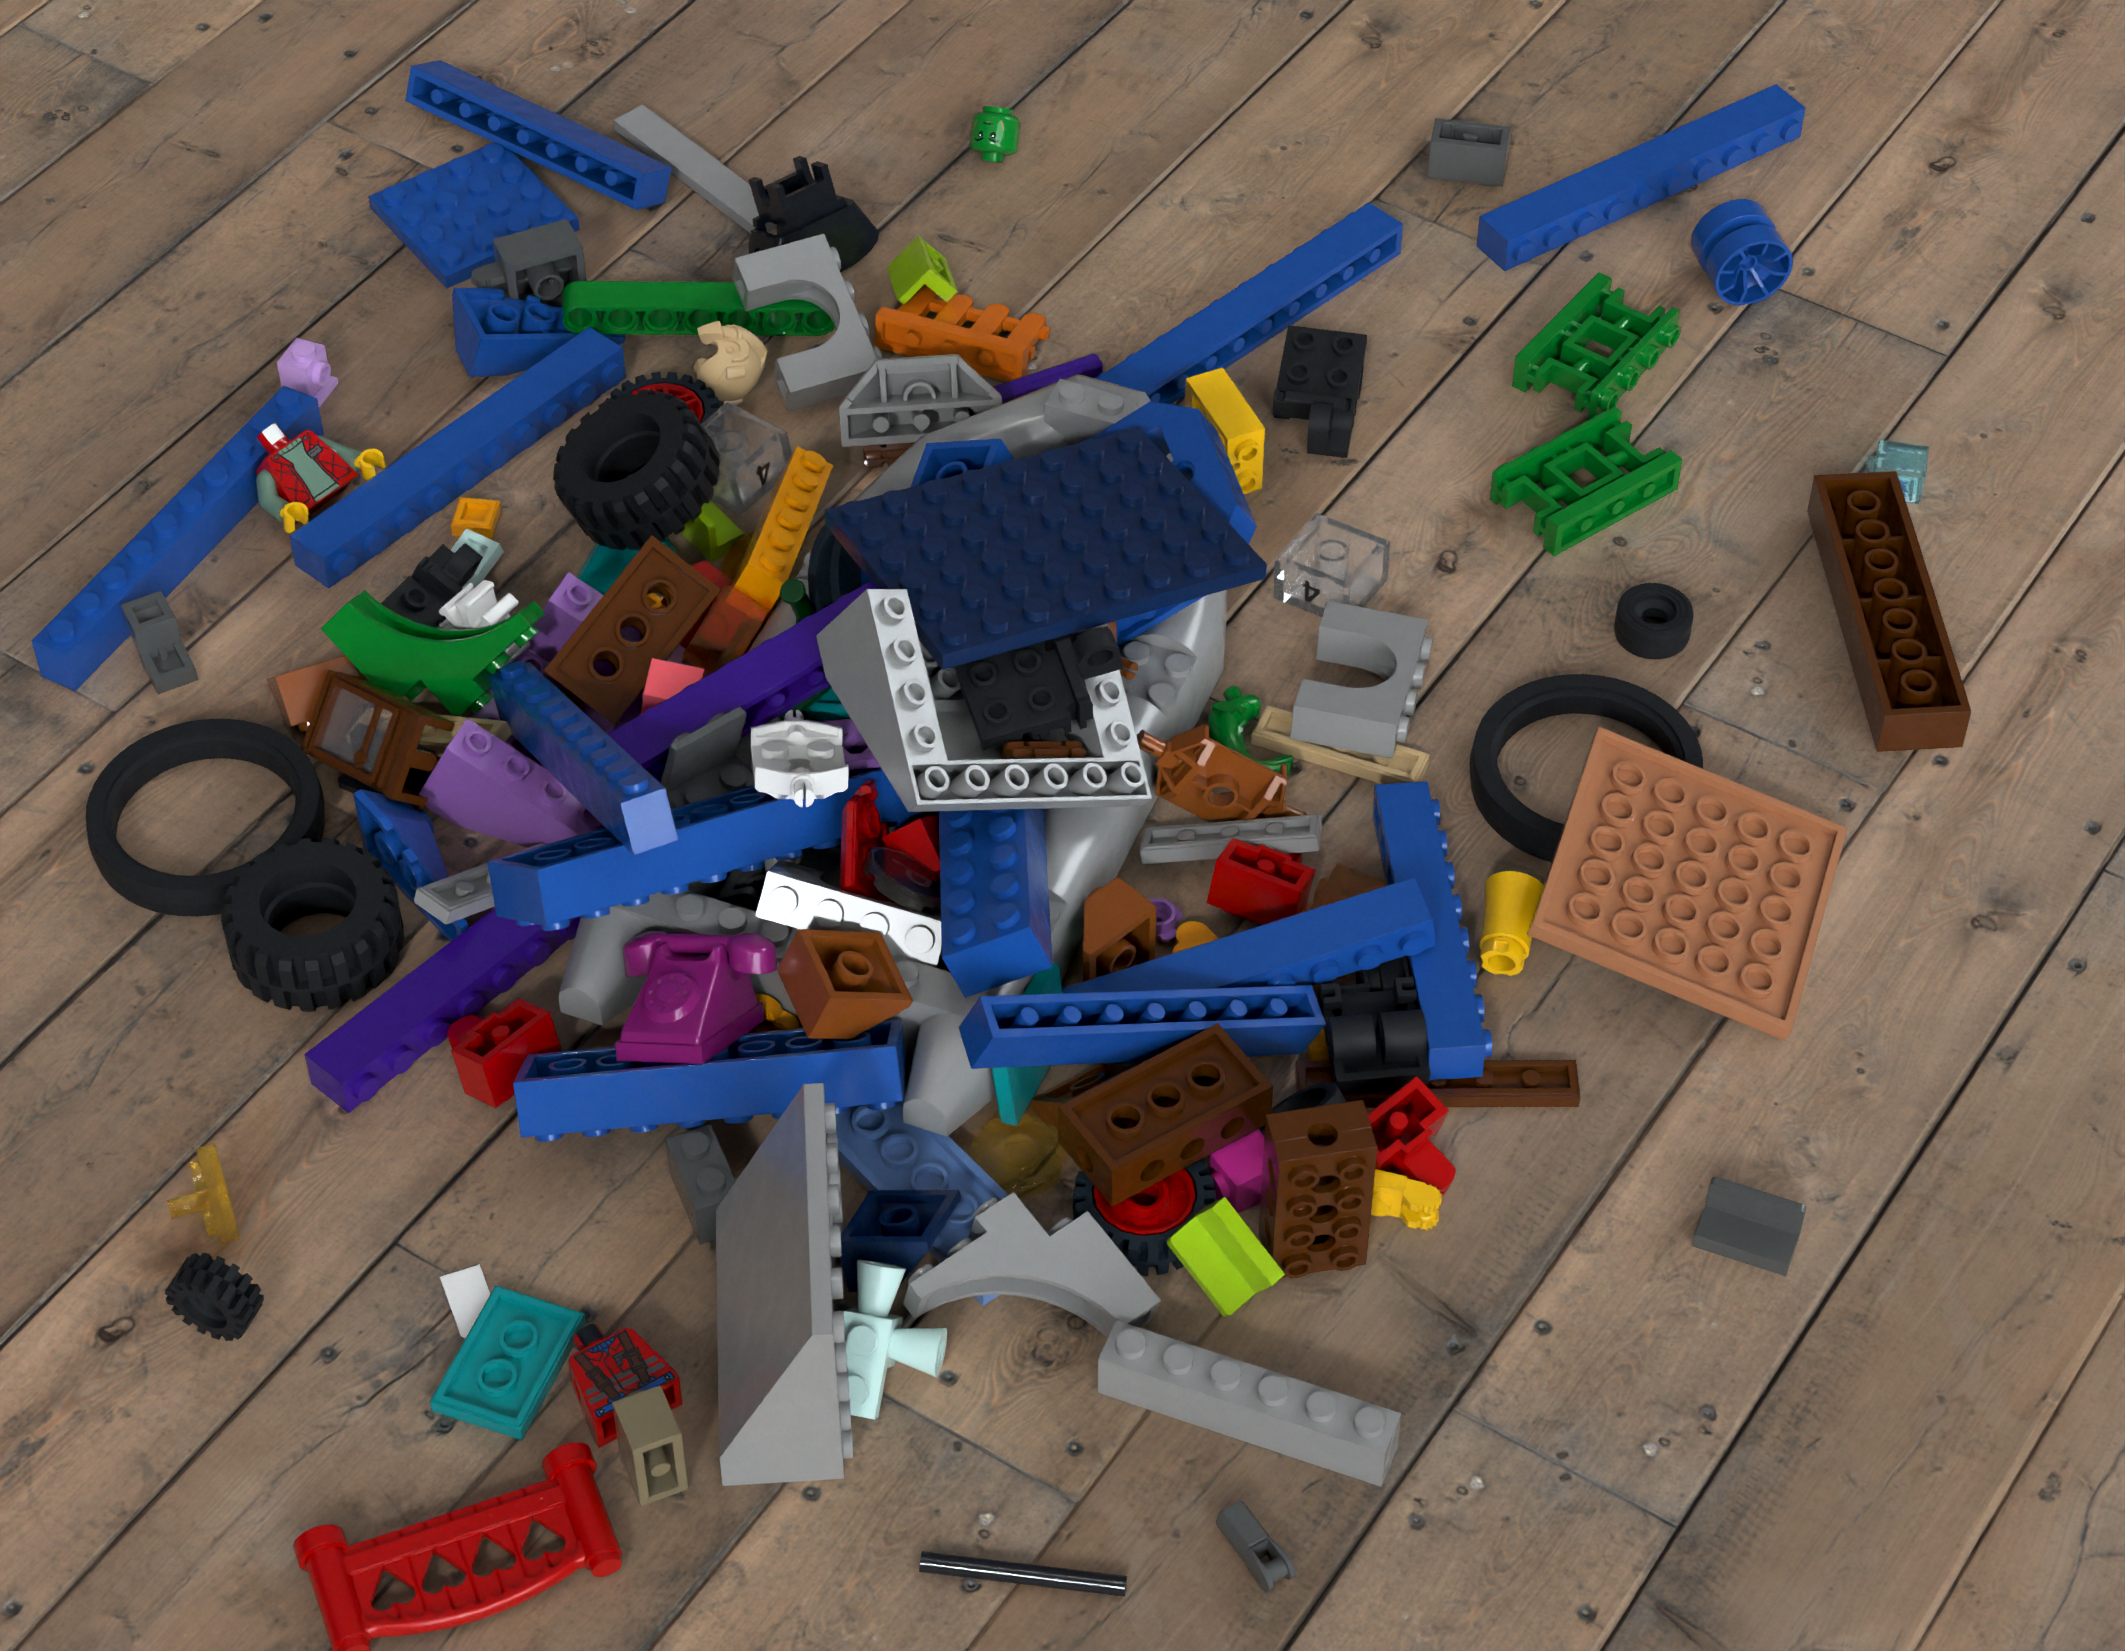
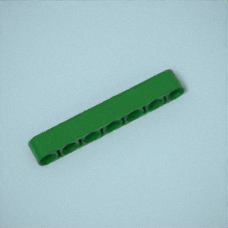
M576 281L568 284L562 292L563 324L568 331L576 334L591 327L600 334L699 335L698 327L720 321L721 326L733 324L741 326L755 334V336H822L830 333L835 328L832 319L822 308L804 300H785L745 311L734 282Z

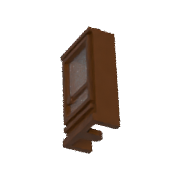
M328 669L301 749L305 754L374 788L390 799L426 807L428 798L404 787L410 767L432 771L437 765V757L435 755L417 749L424 726L427 725L452 732L455 723L363 678Z

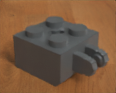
M567 219L492 239L495 262L483 265L477 269L474 268V271H471V282L477 288L504 290V297L523 301L526 300L527 295L540 297V303L558 308L562 307V292L568 284L576 281H587L583 246Z

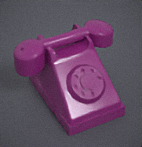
M648 931L630 938L624 944L622 950L625 976L648 975L623 1026L621 1038L615 1042L617 1061L704 1064L765 1020L763 1002H757L750 974H767L776 971V949L769 938L752 933L705 935L668 934L663 931Z

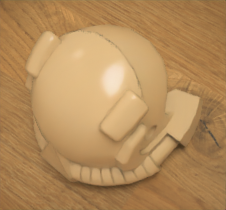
M720 321L698 327L697 330L701 342L706 345L715 344L718 350L709 359H697L693 367L695 374H697L696 379L704 382L706 389L710 387L715 392V397H718L719 401H723L724 408L741 404L743 397L758 383L766 365V346L755 334L735 324L721 326Z

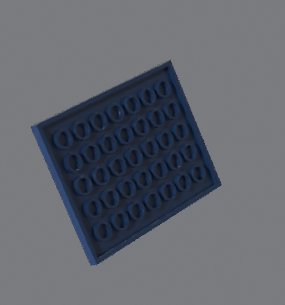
M1140 428L1125 429L1109 436L1087 439L1078 444L1059 449L1045 450L1040 454L1021 459L1007 460L1001 464L979 470H968L963 474L940 480H930L924 484L902 490L888 491L883 495L868 499L849 501L841 506L825 510L826 526L877 589H907L919 641L942 670L1266 579L1267 563Z

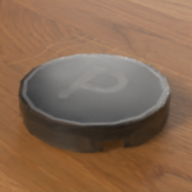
M874 847L868 852L862 862V871L865 877L870 876L871 873L876 877L873 884L880 893L912 911L917 910L921 912L925 906L930 908V914L941 912L940 877L933 870L917 859L888 847Z

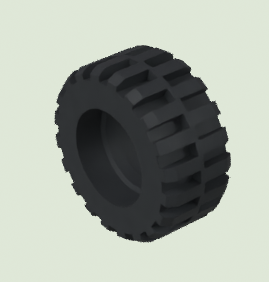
M639 390L637 395L629 392L618 395V399L613 402L607 400L598 405L599 409L591 415L588 412L580 419L581 424L576 429L572 428L566 435L565 446H560L556 456L557 463L554 464L553 480L555 481L554 488L557 496L584 533L593 542L610 549L625 551L626 547L630 550L641 549L651 535L661 543L665 542V537L672 533L677 535L685 529L684 525L690 519L695 521L702 513V505L704 503L708 504L713 496L714 489L712 486H716L718 482L720 458L714 442L682 399L661 391L655 393L651 390ZM645 464L640 470L627 477L635 469Z
M311 838L298 839L299 844L287 846L286 843L277 845L273 847L272 853L266 856L261 853L253 858L249 869L244 867L232 880L233 885L229 886L224 895L221 922L233 970L236 971L237 978L245 988L252 990L254 996L267 1003L273 999L274 1006L291 1010L292 1006L300 1007V1010L303 1012H316V1007L328 1006L330 1010L341 1007V1002L350 998L354 1002L367 994V988L371 986L375 989L386 979L385 971L391 972L399 960V952L403 948V922L394 880L389 870L384 868L382 862L369 852L364 854L362 848L348 842L345 846L340 845L336 839L323 838L322 842H313ZM332 913L346 917L337 926L314 935L297 936L280 932L285 926L296 919L311 914Z

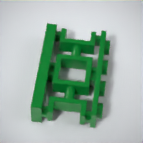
M1598 272L1515 356L1512 387L1526 393L1533 386V390L1540 393L1551 382L1576 394L1574 409L1582 412L1585 408L1589 409L1587 419L1590 420L1593 416L1615 407L1619 398L1626 390L1631 391L1636 386L1639 377L1645 370H1651L1656 365L1659 356L1667 347L1672 348L1676 344L1681 332V327L1678 326L1680 310L1672 307L1665 314V308L1658 306L1647 316L1623 305L1625 290L1617 288L1614 292L1611 291L1612 278ZM1593 340L1615 351L1609 358H1605L1584 347Z
M1613 407L1593 416L1590 420L1571 430L1564 431L1551 441L1532 448L1528 453L1517 459L1500 465L1492 473L1490 500L1496 505L1501 503L1505 509L1520 501L1536 512L1533 533L1538 537L1543 534V548L1552 556H1556L1677 490L1682 458L1672 450L1665 453L1660 447L1646 455L1640 453L1629 443L1632 424L1627 420L1621 423L1622 412L1618 408ZM1603 448L1608 455L1605 457L1598 450ZM1623 466L1630 473L1625 475L1619 468ZM1584 467L1598 480L1581 488L1568 475ZM1541 481L1547 488L1542 490L1536 483ZM1561 499L1568 506L1562 509V506L1556 501Z

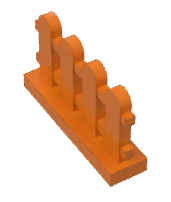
M923 285L906 304H901L897 310L883 306L878 310L875 321V346L878 349L909 357L958 354L978 374L1008 382L1027 375L1028 359L1032 360L1036 352L1034 345L1039 339L1047 340L1049 338L1050 327H1046V318L1038 313L1026 314L1019 320L1009 317L1010 310L1003 304H991L985 310L973 308V299L970 296L962 294L954 295L946 302L945 300L937 299V294L928 286ZM930 311L938 313L934 319L926 318ZM966 320L975 322L970 329L962 327ZM1002 330L1011 331L1007 338L998 336Z

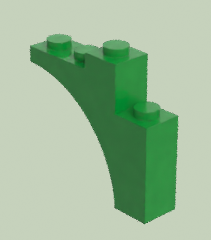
M364 590L347 602L320 629L369 682L402 698L406 696L410 702L428 688L453 716H460L468 709L476 714L494 697L489 692L491 685L488 676L495 674L494 672L511 658L505 651L512 644L515 643L521 648L539 632L534 624L546 613L533 601L520 612L492 625L472 629H444L424 625L405 618L382 605Z

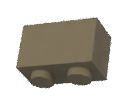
M661 1385L648 1390L631 1392L624 1398L612 1402L620 1459L640 1506L689 1489L682 1434Z

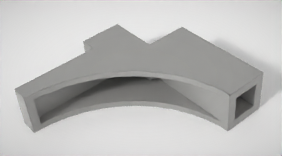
M1014 1192L1000 1201L997 1198H992L982 1204L973 1214L975 1219L968 1238L957 1243L948 1252L947 1259L935 1267L930 1263L926 1264L913 1273L908 1279L909 1285L903 1301V1305L915 1319L933 1308L966 1297L1002 1294L1024 1296L1059 1306L1093 1325L1107 1338L1116 1320L1139 1328L1144 1327L1153 1320L1161 1302L1155 1292L1088 1211L1075 1220H1072L1070 1217L1062 1219L1047 1234Z

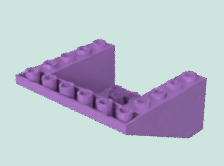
M568 572L545 605L543 611L546 614L534 624L539 632L529 640L530 646L513 662H530L543 674L545 668L603 597V594ZM626 626L620 629L621 636L626 641L631 643L641 641V635L634 627ZM680 645L667 660L669 662L704 668V678L717 671V669ZM598 660L593 663L594 670L599 675L609 677L615 674L614 667L610 662ZM643 692L614 729L640 716ZM494 697L471 718L500 720ZM468 718L444 751L419 793L428 798L426 804L428 809L451 824L527 848L540 843L546 845L605 828L512 734L504 742ZM598 725L606 734L608 733L604 728Z

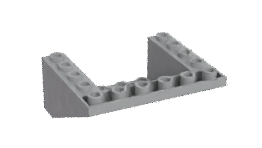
M866 589L816 635L827 681L908 812L1143 806L1152 800L1120 670L1084 680L1093 704V719L1087 720V728L1080 729L1075 719L1071 720V732L1065 734L1063 727L1049 731V737L1046 741H1060V743L1063 741L1081 742L1082 748L1086 749L1085 758L1000 759L1003 745L985 750L982 748L956 676L955 666L942 670L919 641L907 589ZM1108 623L1093 628L1107 627ZM1089 628V629L1082 630V631H1078V632L1071 633V634H1082V633H1084L1085 631H1088V630L1093 629V628ZM1051 639L1043 641L1046 651L1052 650Z
M824 1083L802 1085L716 1209L719 1460L723 1486L844 1479V1459L853 1458L844 1311H834L833 1300L843 1299L842 1268H836V1257L842 1256L841 1234L844 1231L840 1166L838 1164L835 1103H825Z

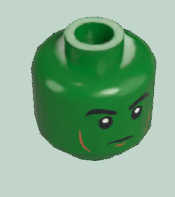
M983 106L982 112L973 115L969 146L975 152L981 153L982 161L1003 163L1004 156H1011L1017 152L1020 121L1017 117L1012 116V109Z

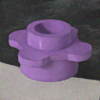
M1150 899L1149 901L1157 906L1156 940L1166 943L1174 941L1177 931L1175 929L1176 924L1182 920V911L1166 899Z

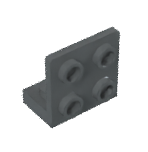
M741 707L727 714L719 713L712 717L702 728L691 734L689 732L682 733L672 741L668 749L669 753L661 784L666 789L670 809L754 785L753 773L736 756L747 715Z

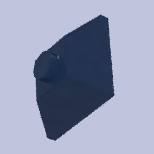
M870 1190L841 1234L842 1256H840L848 1291L858 1292L857 1260L880 1262L906 1268L902 1283L929 1251L961 1200L960 1190Z

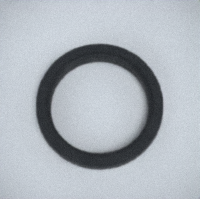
M1567 674L1546 677L1524 684L1507 693L1482 718L1470 753L1471 790L1476 805L1484 819L1502 838L1513 846L1548 862H1551L1564 824L1543 817L1521 803L1504 783L1498 768L1497 758L1502 748L1522 728L1538 720L1556 715L1592 714L1604 716L1638 729L1654 741L1663 753L1703 769V757L1699 741L1686 719L1674 707L1656 694L1635 684L1616 678L1590 674Z
M202 719L183 722L155 731L134 742L120 752L100 773L92 787L86 805L85 818L88 844L102 876L125 899L154 912L196 917L221 914V910L224 907L223 898L226 890L230 885H233L232 880L243 867L246 869L250 868L251 861L230 870L196 876L174 875L151 869L128 855L116 839L117 825L124 807L144 784L171 768L204 759L243 760L260 765L277 774L287 783L296 797L294 813L288 827L281 837L263 854L266 856L272 853L273 847L286 843L287 846L299 844L298 839L311 838L313 842H321L325 826L323 790L315 768L305 752L295 742L276 730L257 723L235 719Z

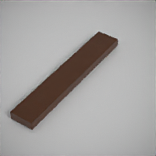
M1484 1060L1483 1077L1430 1080L1429 1084L1426 1085L1445 1107H1579L1580 1102L1576 1060ZM1296 1061V1092L1315 1084L1324 1082L1334 1083L1330 1061ZM1402 1087L1341 1093L1346 1102L1363 1100L1365 1108H1377Z

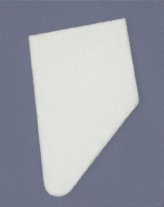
M480 1264L440 1277L459 1333L463 1338H466L490 1296Z

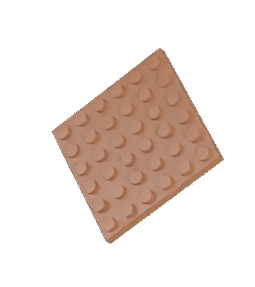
M1598 727L1593 736L1527 935L1786 1041L1793 1029L1848 828L1607 729Z

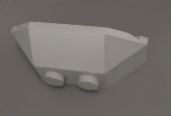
M958 354L876 359L839 405L841 446L852 447L916 442L923 435L1001 405L1002 396Z

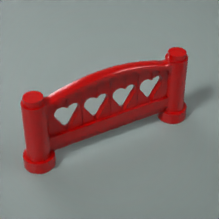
M581 1442L568 1443L549 1452L542 1461V1468L547 1479L545 1481L348 1546L343 1529L337 1525H321L302 1533L294 1541L293 1549L299 1567L304 1571H308L332 1650L370 1651L369 1644L371 1640L378 1637L421 1634L481 1620L535 1597L584 1567L591 1570L592 1575L595 1577H605L616 1572L622 1565L620 1560L622 1551L594 1478L597 1465L589 1445ZM532 1522H538L565 1541L564 1548L556 1553L545 1551L540 1558L535 1560L525 1558L523 1551ZM487 1538L514 1556L516 1559L514 1565L505 1570L495 1568L490 1575L485 1577L475 1575L473 1568L482 1540ZM434 1555H438L466 1575L462 1584L455 1587L445 1585L438 1593L430 1594L423 1590V1584ZM383 1572H388L415 1591L414 1598L408 1603L400 1604L394 1602L389 1609L379 1611L372 1607Z

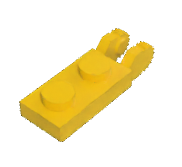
M1375 1169L1371 1215L1399 1217L1407 1227L1414 1229L1420 1228L1427 1231V1229H1432L1433 1226H1436L1439 1221V1205L1441 1206L1442 1194H1440V1190L1436 1189V1186L1433 1187L1431 1184L1426 1185L1424 1182L1407 1179V1176Z

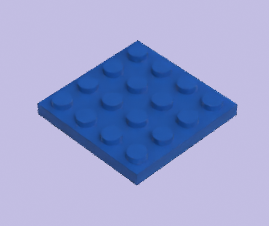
M496 143L485 145L478 150L368 196L370 208L446 288L470 279L472 276L471 271H474V268L477 269L483 265L495 262L492 239L564 219L569 221L574 232L580 230L578 217L511 150Z

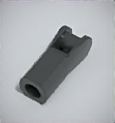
M1238 1501L1220 1512L1216 1520L1217 1527L1242 1558L1263 1591H1271L1274 1588L1273 1583L1283 1577L1290 1580L1296 1576L1294 1565L1289 1556L1269 1536L1244 1502ZM1267 1555L1270 1561L1263 1564L1260 1558Z

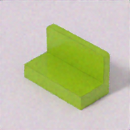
M919 235L887 266V272L896 298L903 305L924 284L946 302L958 292L946 258Z
M711 501L708 504L704 503L701 507L702 513L695 521L690 519L684 525L685 529L680 532L711 563L745 546V533Z
M1226 1197L1205 1206L1167 1239V1245L1224 1317L1232 1315L1254 1294L1273 1286L1285 1275Z

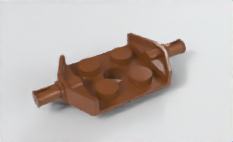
M1206 724L1171 737L1169 741H1163L1147 733L1145 730H1141L1140 734H1137L1139 748L1155 756V765H1157L1155 795L1209 822L1307 815L1306 812L1286 804L1284 800L1287 784L1286 765H1281V773L1279 774L1209 738V726ZM1215 787H1227L1232 791L1215 794L1210 790Z

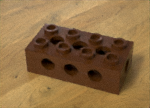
M651 535L545 668L543 675L589 718L609 732L615 728L644 691L652 658L667 661L715 601L721 588ZM651 593L661 594L667 600L668 607L658 609L651 606L647 600V595ZM626 626L634 627L639 631L641 641L635 643L626 641L621 636L620 629ZM598 660H606L614 667L615 674L609 677L601 676L594 670L593 663Z
M1217 1023L1058 1106V1142L1113 1207L1264 1126L1266 1115L1272 1114L1273 1085Z
M1363 1100L1266 1115L1258 1233L1261 1244L1285 1273L1282 1278H1300L1310 1273L1329 1270L1345 1271L1355 1266L1366 1265L1377 1144ZM1314 1241H1318V1242H1320L1321 1244H1312V1243H1313Z

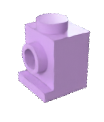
M295 338L277 361L281 387L286 386L317 398L319 408L338 384L337 377L330 376L331 367L327 361L325 345Z

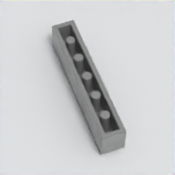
M1116 1320L1098 1358V1393L1380 1487L1383 1485L1398 1447L1401 1413L1118 1320Z

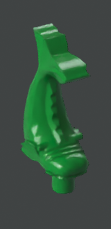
M1238 686L1227 688L1223 693L1226 701L1212 704V710L1207 720L1209 738L1279 774L1281 773L1280 767L1284 764L1287 766V775H1289L1290 770L1293 768L1292 755H1281L1266 760H1257L1249 756V751L1245 748L1241 734L1246 723L1259 715L1261 702L1255 695L1248 694L1243 696Z

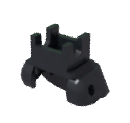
M797 156L793 158L796 172L766 186L763 185L760 178L753 177L748 180L759 216L753 218V227L756 228L751 230L749 237V254L824 234L829 246L837 249L841 261L840 272H843L865 257L878 241L879 231L855 201L836 195L828 165L816 161L811 164L813 178L807 159ZM768 222L777 224V235L768 233L765 224Z

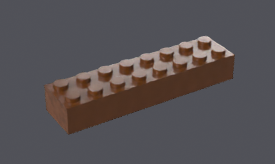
M1897 472L1814 475L1807 512L1876 751L1963 747L1971 708Z

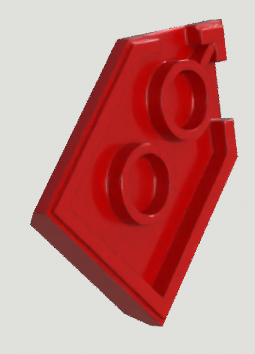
M868 779L848 800L842 810L840 889L889 902L890 877L877 866L872 858L873 850L876 848H886L882 837L888 835L889 831L886 822L880 821L878 809L874 804L875 799L879 797L875 781Z

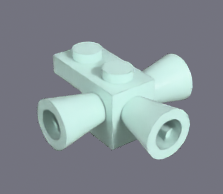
M857 1260L858 1308L844 1311L851 1415L874 1420L879 1417L887 1368L895 1366V1361L934 1377H938L946 1349L947 1329L901 1328L903 1317L889 1314L906 1268L880 1262Z

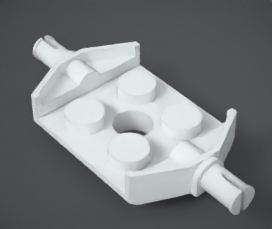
M790 710L785 714L783 721L751 727V757L755 789L759 792L767 793L776 799H794L795 803L800 807H803V799H805L806 807H809L813 804L814 799H825L834 793L844 792L848 788L849 766L845 765L842 747L843 728L804 720V716L799 710H796V717H793V710Z

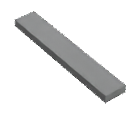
M641 105L614 119V130L649 157L672 167L671 174L750 234L751 230L756 228L753 227V218L759 216L749 183L645 105ZM766 223L767 231L777 226V224Z

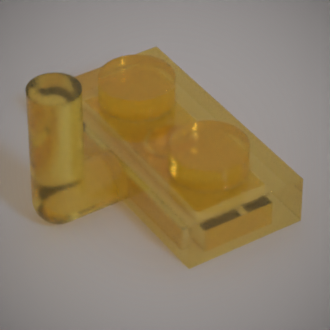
M212 1144L197 1148L196 1155L198 1160L189 1162V1167L195 1189L205 1188L206 1190L167 1200L171 1217L174 1219L201 1211L208 1237L218 1235L220 1245L240 1240L216 1145Z

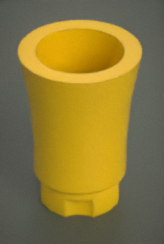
M1503 871L1489 876L1485 881V909L1479 944L1481 950L1480 957L1482 958L1481 966L1494 975L1504 974L1513 976L1519 974L1523 970L1524 961L1529 955L1532 937L1527 935L1543 888V884L1531 875L1516 871Z

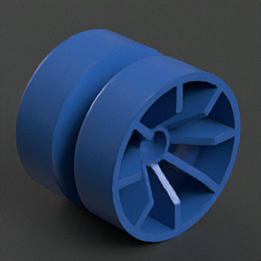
M1736 199L1716 206L1701 218L1692 233V251L1705 273H1707V277L1717 294L1726 303L1740 306L1760 302L1774 294L1786 282L1791 273L1793 257L1778 231H1776L1765 209L1753 200Z

